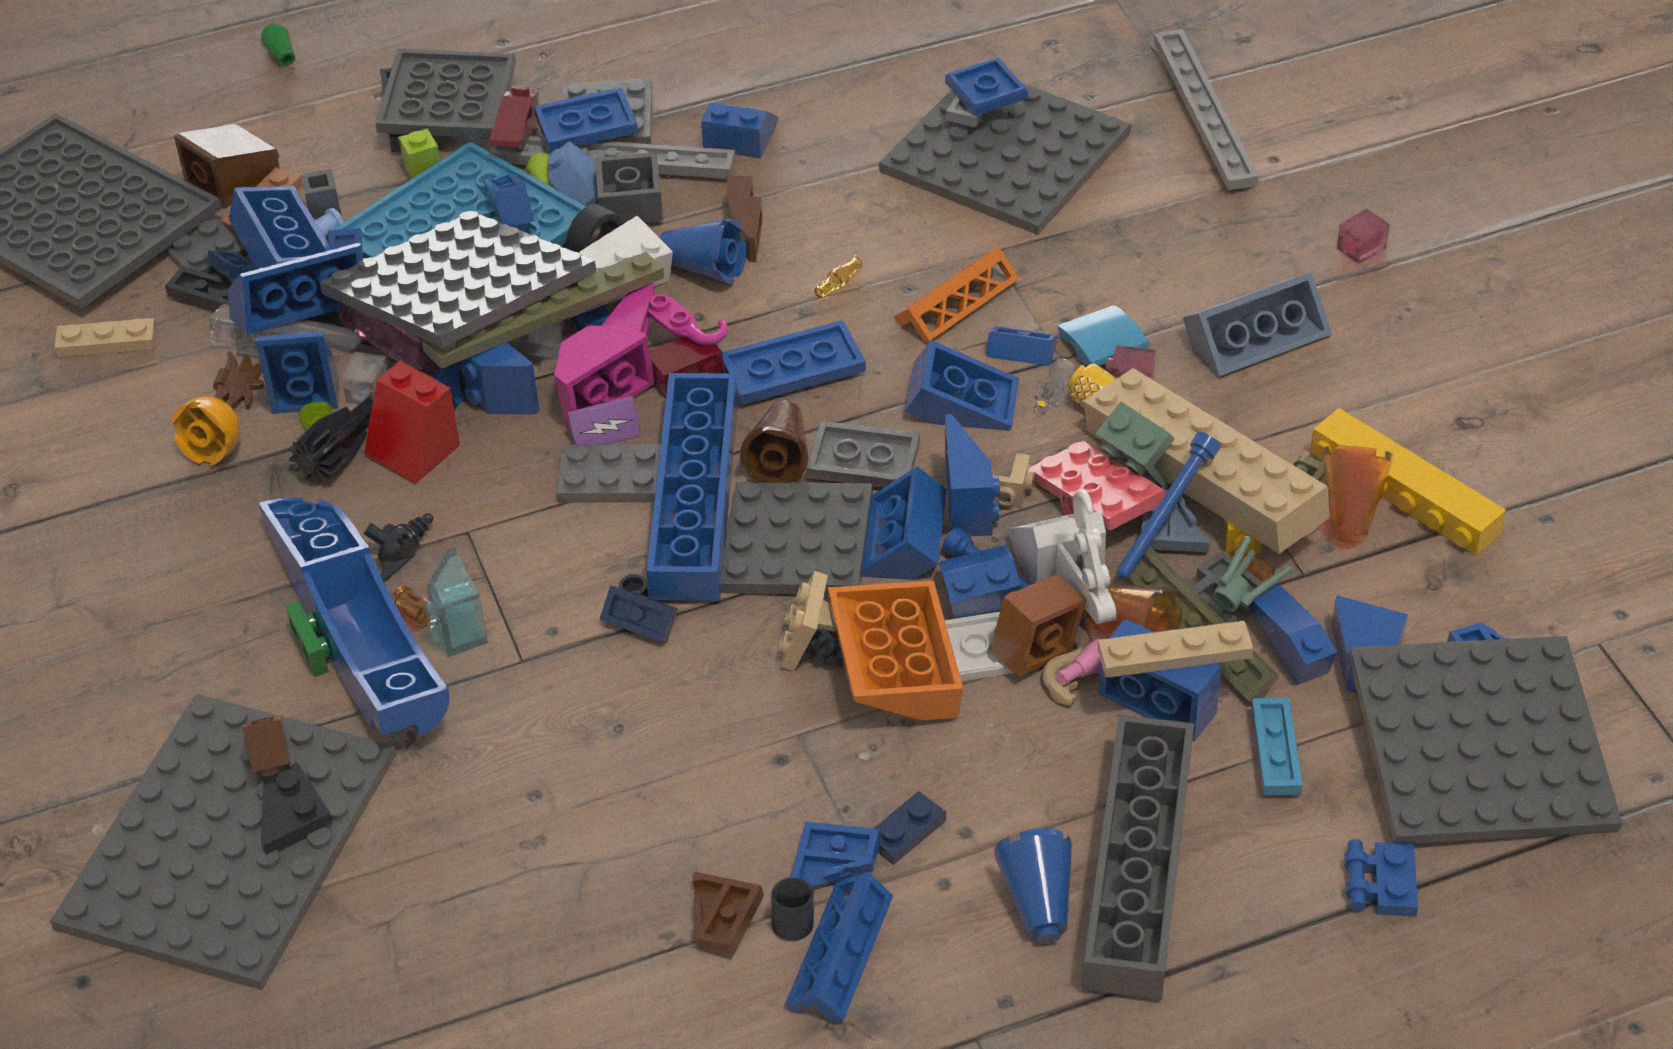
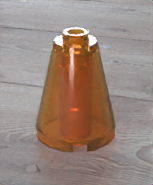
M1336 445L1335 452H1331L1329 446L1323 448L1322 457L1325 482L1328 486L1331 531L1333 534L1338 535V541L1359 543L1360 537H1367L1393 463L1392 453L1385 451V458L1376 456L1377 449Z
M1110 584L1106 587L1116 608V620L1096 624L1085 609L1082 613L1084 618L1112 635L1125 619L1144 626L1151 632L1177 630L1180 626L1182 608L1176 606L1175 597L1180 599V596L1171 588Z

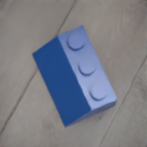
M918 466L873 494L863 577L914 580L923 573L930 572L938 565L946 488Z

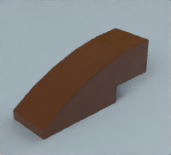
M728 175L727 200L729 219L737 220L742 225L744 232H739L741 241L746 242L747 245L746 257L750 262H757L763 223L762 197L753 196L752 176Z

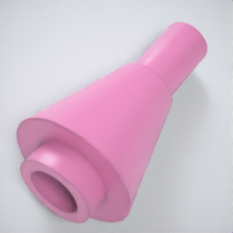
M1093 638L1069 666L1055 674L1056 680L1060 685H1065L1077 677L1100 673L1101 660L1098 653V640H1101L1100 638Z

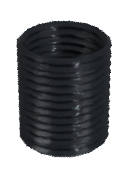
M797 877L782 879L771 890L772 929L780 938L800 940L808 936L814 927V890L803 879Z

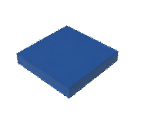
M999 57L945 74L946 85L974 116L1028 99V89Z

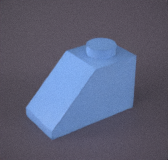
M570 141L560 149L554 150L548 158V176L555 189L586 207L595 204L598 201L595 160Z

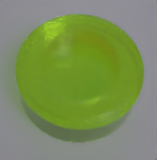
M311 402L305 405L299 412L302 428L306 431L318 419L333 413L331 406L325 402Z

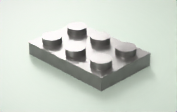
M820 421L807 465V478L844 483H871L872 486L884 488L914 468L920 446V433Z
M661 444L562 445L556 492L558 503L654 502Z

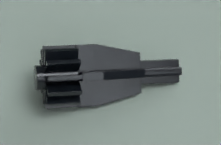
M367 396L351 411L346 406L318 419L293 441V445L289 447L288 451L293 453L289 461L297 462L298 467L295 471H303L305 473V480H308L313 475L315 484H318L321 480L326 482L351 460L368 433L364 426L370 421L373 399Z

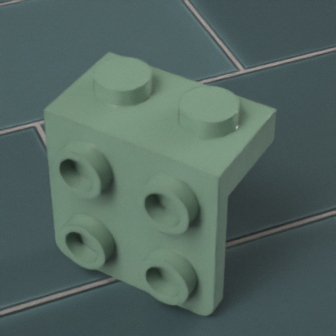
M1120 401L1095 433L1104 443L1101 449L1129 469L1164 490H1169L1170 485L1153 466L1175 440L1174 437Z

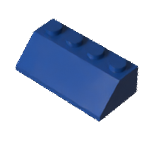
M356 243L239 274L227 290L230 319L246 335L350 307L322 294L320 282L332 277V274L336 271L347 270L358 265V262L362 260V245Z

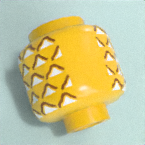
M1090 364L1086 367L1081 365L1067 384V387L1070 388V399L1084 408V400L1116 380V378L1097 364Z

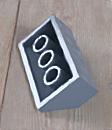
M1312 272L1291 277L1182 317L1193 349L1217 377L1332 334Z

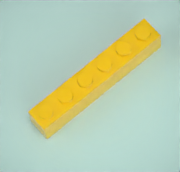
M1338 408L1313 428L1311 454L1332 467L1341 470L1347 477L1352 478L1374 494L1397 506L1401 511L1413 516L1430 529L1453 541L1459 547L1477 556L1501 535L1506 509L1344 410Z

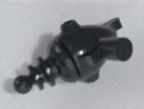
M425 513L422 518L418 516L415 520H410L408 524H398L396 526L387 524L382 530L373 523L366 527L363 534L380 545L378 560L383 566L380 574L383 580L416 552L420 545V538L429 530L428 525L432 524L434 520L432 514Z

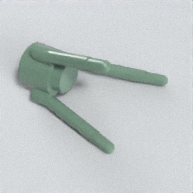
M1249 536L1244 537L1226 572L1219 579L1220 584L1212 593L1213 600L1221 608L1229 612H1234L1239 605L1248 608L1255 598L1282 580L1293 570L1291 566H1287L1254 590L1248 592L1249 584L1241 576L1251 563L1256 552L1250 550L1241 563L1240 561L1251 541Z

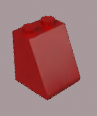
M399 361L376 381L364 454L366 458L415 485L460 446L450 387Z

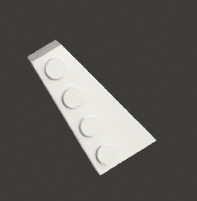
M638 216L579 252L581 255L595 260L596 271L647 252L664 267V279L652 283L655 287L670 280L673 251ZM624 294V295H622V296H619V297H617V298H614V299H612V300H609V301H607V302H604V303H602V304H599V305H597V306H595V307H592V308H590V309H587V310H585V311H582V312H580V313H577V314H575V315H572V316H570V317H567V318H565V319L571 318V317H573V316H576V315L582 314V313H584V312L590 311V310H592V309L598 308V307H600V306H602V305H606V304H609V303H611V302H614V301H617V300H619V299H622V298L625 297L626 294Z

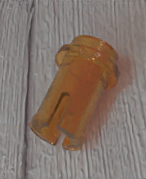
M1237 547L1236 549H1234V550H1233V553H1236V551H1237V549H1238L1239 547ZM1248 551L1245 552L1242 560L1244 559V557H1246ZM1256 556L1253 557L1246 569L1262 582H1265L1275 574V567L1272 566L1270 560H1261Z

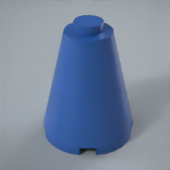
M725 219L663 232L659 237L673 251L671 266L722 283L735 282L733 277L740 276L743 272L746 262L747 245L746 242L740 239L739 232H744L737 220Z
M1038 828L1020 832L1021 839L1010 843L1008 836L999 841L994 848L995 860L1028 936L1037 939L1039 943H1052L1059 940L1060 935L1067 930L1072 858L1071 838L1069 836L1066 839L1063 838L1062 831L1057 829Z

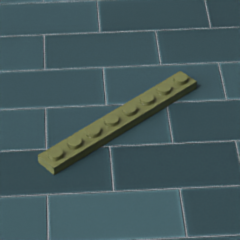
M647 252L635 255L601 269L444 348L423 340V351L442 369L664 279V267Z

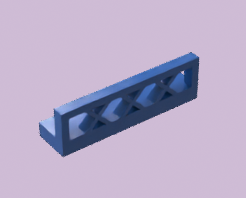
M869 872L836 881L784 1005L792 1013L815 1007L832 1024L844 1021L893 898V895ZM811 987L810 992L808 994H805V992Z

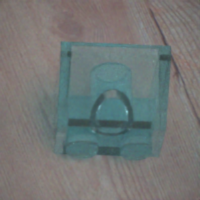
M450 549L426 585L429 601L424 602L427 616L430 622L434 623L429 626L435 646H442L447 658L488 643L480 595L456 549Z

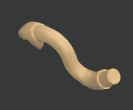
M1080 626L1074 642L1077 649L1052 658L1044 666L1042 672L1043 682L1050 690V696L1056 702L1063 705H1072L1074 703L1076 695L1071 694L1070 691L1078 687V682L1070 681L1065 685H1060L1056 680L1055 674L1069 666L1091 641L1087 631Z

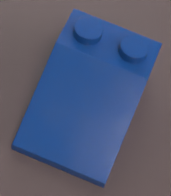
M323 331L255 337L272 414L338 409L340 381L335 357Z
M930 340L913 363L905 412L933 424L945 425V415L952 414L962 427L1009 431L1013 424L1019 378Z
M952 414L945 415V469L950 531L959 527L971 536L993 535V521H999L998 500H993V497H1000L999 476H992L991 461Z

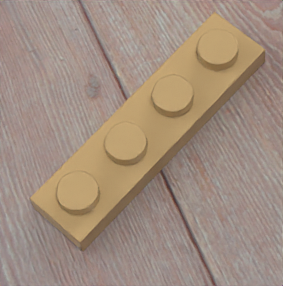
M1245 621L1098 640V653L1105 678L1253 658L1254 650Z

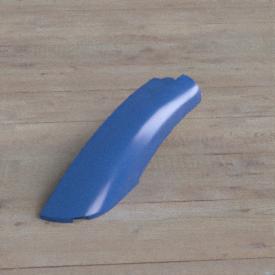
M298 497L273 499L258 503L266 526L306 613H312L318 627L317 636H324L331 656L329 658L370 727H377L381 735L399 732L409 726H413L419 736L433 729L447 712L449 689L410 632L374 563L369 546L347 515L337 506L322 500L318 501L316 505L312 502H303V499Z

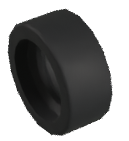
M588 205L573 219L567 232L566 249L573 252L582 251L590 245L591 238L600 225L601 229L596 241L623 225L622 218L601 205Z

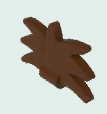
M229 351L227 353V364L225 368L218 370L213 384L214 389L217 390L214 397L223 401L229 397L227 404L232 409L244 400L246 408L250 409L253 401L252 390L264 388V382L258 379L262 374L260 361L252 367L250 356L245 354L242 362L238 365L235 356Z

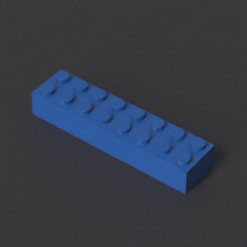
M669 373L646 571L649 598L691 601H720L721 578L738 409L736 374Z

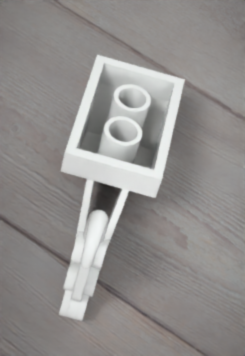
M1079 489L1075 492L1073 514L1008 529L1012 550L1028 581L1034 584L1036 581L1058 574L1086 598L1084 609L1090 614L1096 624L1116 620V608L1106 587L1110 585V576L1105 565L1106 530L1102 512H1093L1092 502L1087 491Z

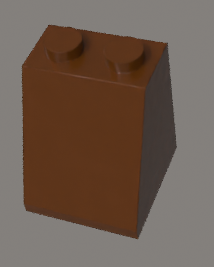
M237 124L181 132L174 135L184 180L219 198L221 207L224 209L232 203L234 188L256 187L275 168L280 169L278 162L279 154L276 148Z

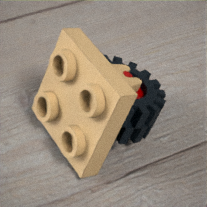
M814 571L808 584L801 583L795 600L797 604H790L784 620V624L789 625V629L784 631L778 647V651L783 652L780 667L794 671L805 651L808 654L814 651L816 653L814 659L818 662L821 657L825 658V665L831 666L833 661H836L837 667L844 665L830 602L827 597L823 598L828 575Z

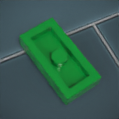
M299 601L286 605L291 630L314 676L317 677L328 673L325 658L331 656L324 636L317 638L315 634L318 632V627L312 613L305 614Z

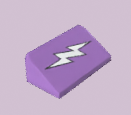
M632 396L567 412L573 444H611L638 437L641 434Z

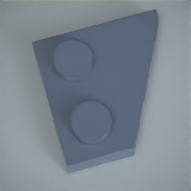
M1181 496L1150 544V547L1157 550L1209 552V538L1207 535L1203 536L1197 527L1196 517L1191 510L1186 508L1185 500ZM1157 507L1142 514L1141 532Z

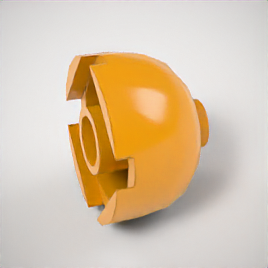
M203 396L191 399L175 410L171 418V426L175 424L177 433L173 436L175 444L185 456L198 464L205 461L210 463V465H215L236 448L240 438V422L237 414L230 405L216 397Z

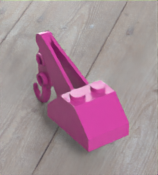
M652 283L627 293L602 326H587L561 342L554 377L564 423L569 427L567 412L629 396L635 397L655 384L647 341L651 318L669 333L677 337L689 338L697 344L707 346L716 344L726 337L728 332L727 323L720 319L718 321L720 326L718 332L713 334L703 333L699 330L692 313L665 294L655 295Z

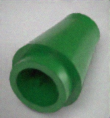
M277 23L266 26L261 33L262 45L280 65L287 66L292 64L295 60V55L288 30Z

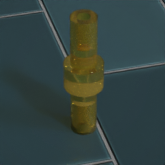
M854 256L843 266L835 267L827 274V279L814 289L815 295L818 298H824L835 288L840 289L849 282L850 276L862 267L861 259Z

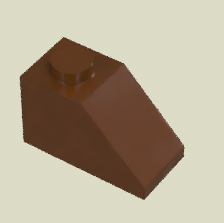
M282 714L244 723L242 729L252 772L260 770L262 776H268L284 770L283 765L290 764V755Z

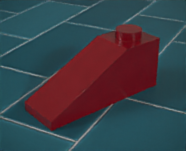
M515 85L504 93L489 139V146L521 147L539 126L534 112V106L539 105V91L530 90V87L526 85Z

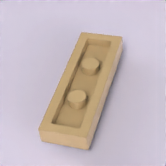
M154 318L57 326L54 349L57 357L155 349L157 326Z

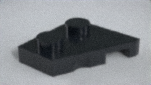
M298 763L263 779L261 844L266 855L333 822L330 811Z

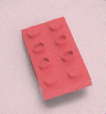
M1085 441L1074 443L1068 449L1054 456L1046 457L1040 463L1030 467L1031 470H1035L1034 482L1060 498L1062 509L1066 515L1074 513L1073 498L1075 492L1079 489L1087 491L1092 502L1093 512H1102L1104 526L1110 531L1157 507L1166 494L1163 488Z

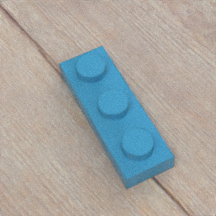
M1252 698L1251 710L1263 795H1301L1302 779L1290 698Z

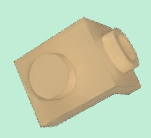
M1017 453L1011 476H999L1000 497H993V500H998L999 505L1022 508L1026 490L1032 491L1035 481V470L1030 469V455Z

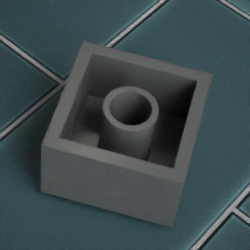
M657 152L595 158L599 205L620 215L624 224L636 216L644 223L663 221Z

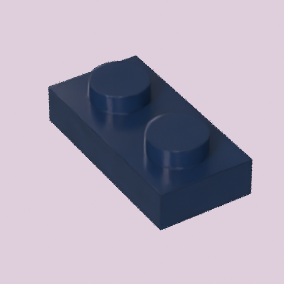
M208 250L206 263L217 269L216 273L227 276L229 282L233 283L239 274L261 269L237 252Z
M610 586L600 620L659 642H668L678 608L618 586Z
M918 791L874 827V829H879L881 834L878 854L894 865L946 822V811Z

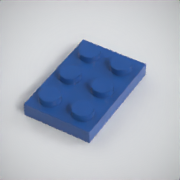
M622 87L534 106L535 117L549 152L560 149L569 141L575 146L638 133L637 121Z

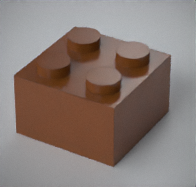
M1058 574L1036 581L1034 584L1016 592H1010L1004 596L1001 602V610L994 630L990 652L1018 677L1046 665L1049 660L1056 656L1072 652L1086 598Z

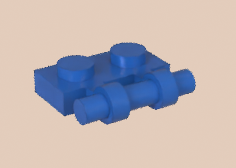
M1352 839L1348 841V851L1344 855V865L1349 871V880L1345 883L1346 896L1350 899V908L1354 911H1362L1366 908V901L1376 902L1377 915L1416 917L1418 898L1414 844L1375 842L1374 855H1370L1363 851V842L1361 840ZM1364 873H1375V883H1368Z

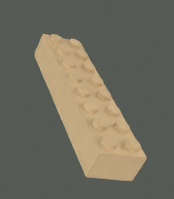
M1134 368L1083 401L1087 431L1098 439L1099 437L1095 433L1120 401L1169 432L1175 440L1153 467L1170 485L1173 484L1191 456L1189 453L1191 449L1190 442L1198 431L1204 432L1215 438L1221 444L1220 450L1214 459H1209L1207 463H1202L1184 491V494L1223 519H1228L1239 529L1278 554L1330 518L1327 485Z

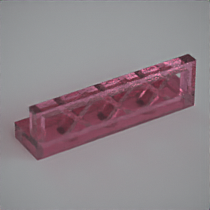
M339 302L340 323L396 361H402L418 371H423L437 365L423 351L424 339Z

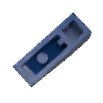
M509 174L483 181L498 222L502 223V225L523 230L528 227L527 223L534 221L526 185L516 175Z
M1276 583L1252 601L1249 605L1296 685L1329 673L1338 653L1320 622L1280 584Z

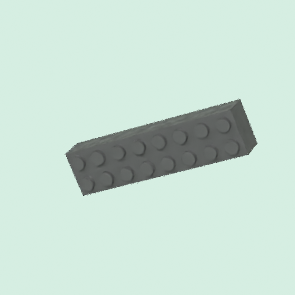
M1118 715L1084 956L1082 990L1162 1000L1194 723Z

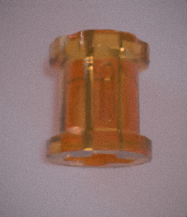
M407 585L398 587L391 596L400 614L410 619L414 626L421 629L431 622L436 612L435 601L429 598H421L414 594L413 590Z

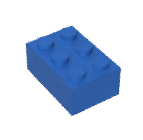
M1125 619L1109 638L1154 632ZM1213 663L1105 678L1101 664L1099 695L1145 718L1194 723L1192 741L1195 742L1217 714L1222 666Z

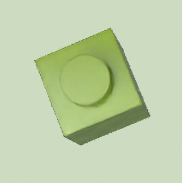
M428 128L399 137L403 165L411 179L440 161L438 145Z

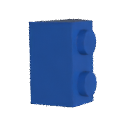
M710 102L701 119L703 148L735 150V155L761 159L778 123V116L768 111L756 110L754 108Z
M507 342L462 360L460 368L465 379L466 388L464 392L472 405L479 406L487 414L535 415L540 411L533 363Z
M1008 545L939 562L954 619L1000 612L1004 596L1010 592L1021 590L1020 580Z

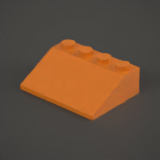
M934 581L828 587L827 594L853 701L918 720L958 718L964 688Z

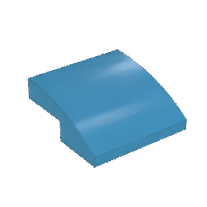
M1115 305L1058 325L1059 337L1075 347L1076 358L1087 366L1090 364L1100 366L1149 348V341L1140 328L1125 312Z

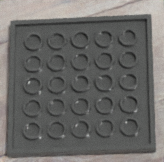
M1022 83L1028 89V99L984 113L976 127L961 125L946 120L947 109L956 96L950 90L879 162V172L1038 235L1131 133V123Z
M468 211L462 213L459 218L453 221L436 225L435 229L425 234L412 236L409 241L399 246L388 247L384 250V253L373 258L362 259L356 266L334 272L332 277L321 281L320 286L322 294L444 348L597 271L595 260L583 256L579 252H573L558 244L543 240L536 235H530L518 230L516 227L502 225L497 220L480 215L475 211Z
M1567 636L1350 648L1348 656L1352 666V674L1393 843L1414 844L1619 832L1623 822Z

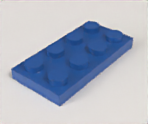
M843 320L723 352L725 373L736 374L737 395L741 405L866 371V361Z

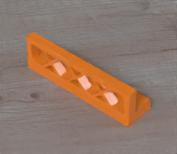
M998 246L967 265L893 317L900 327L911 322L923 342L927 343L1017 281L1019 277ZM996 263L1007 278L1003 282L990 279L992 266ZM970 281L982 284L980 298L968 295ZM947 297L960 300L957 314L945 311ZM925 312L937 315L936 328L931 332L920 317Z

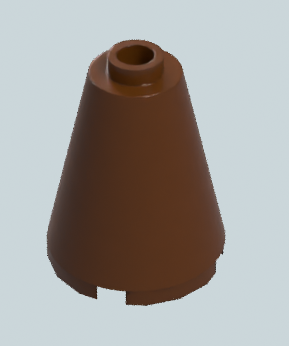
M786 400L774 403L744 439L740 450V461L742 466L744 463L749 471L748 475L753 480L759 483H786L794 479L797 481L805 472L808 464V449L802 412L795 403Z

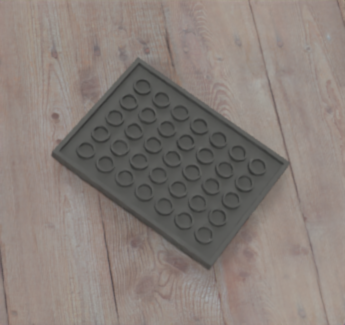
M57 113L0 150V263L80 309L90 304L222 209L219 198Z
M195 694L50 920L53 930L262 990L396 756L394 746L283 717L290 755V764L283 765V768L286 769L297 763L299 764L330 811L333 822L266 855L261 844L263 779L272 775L262 776L260 770L252 772L242 727L245 722L275 716V714Z

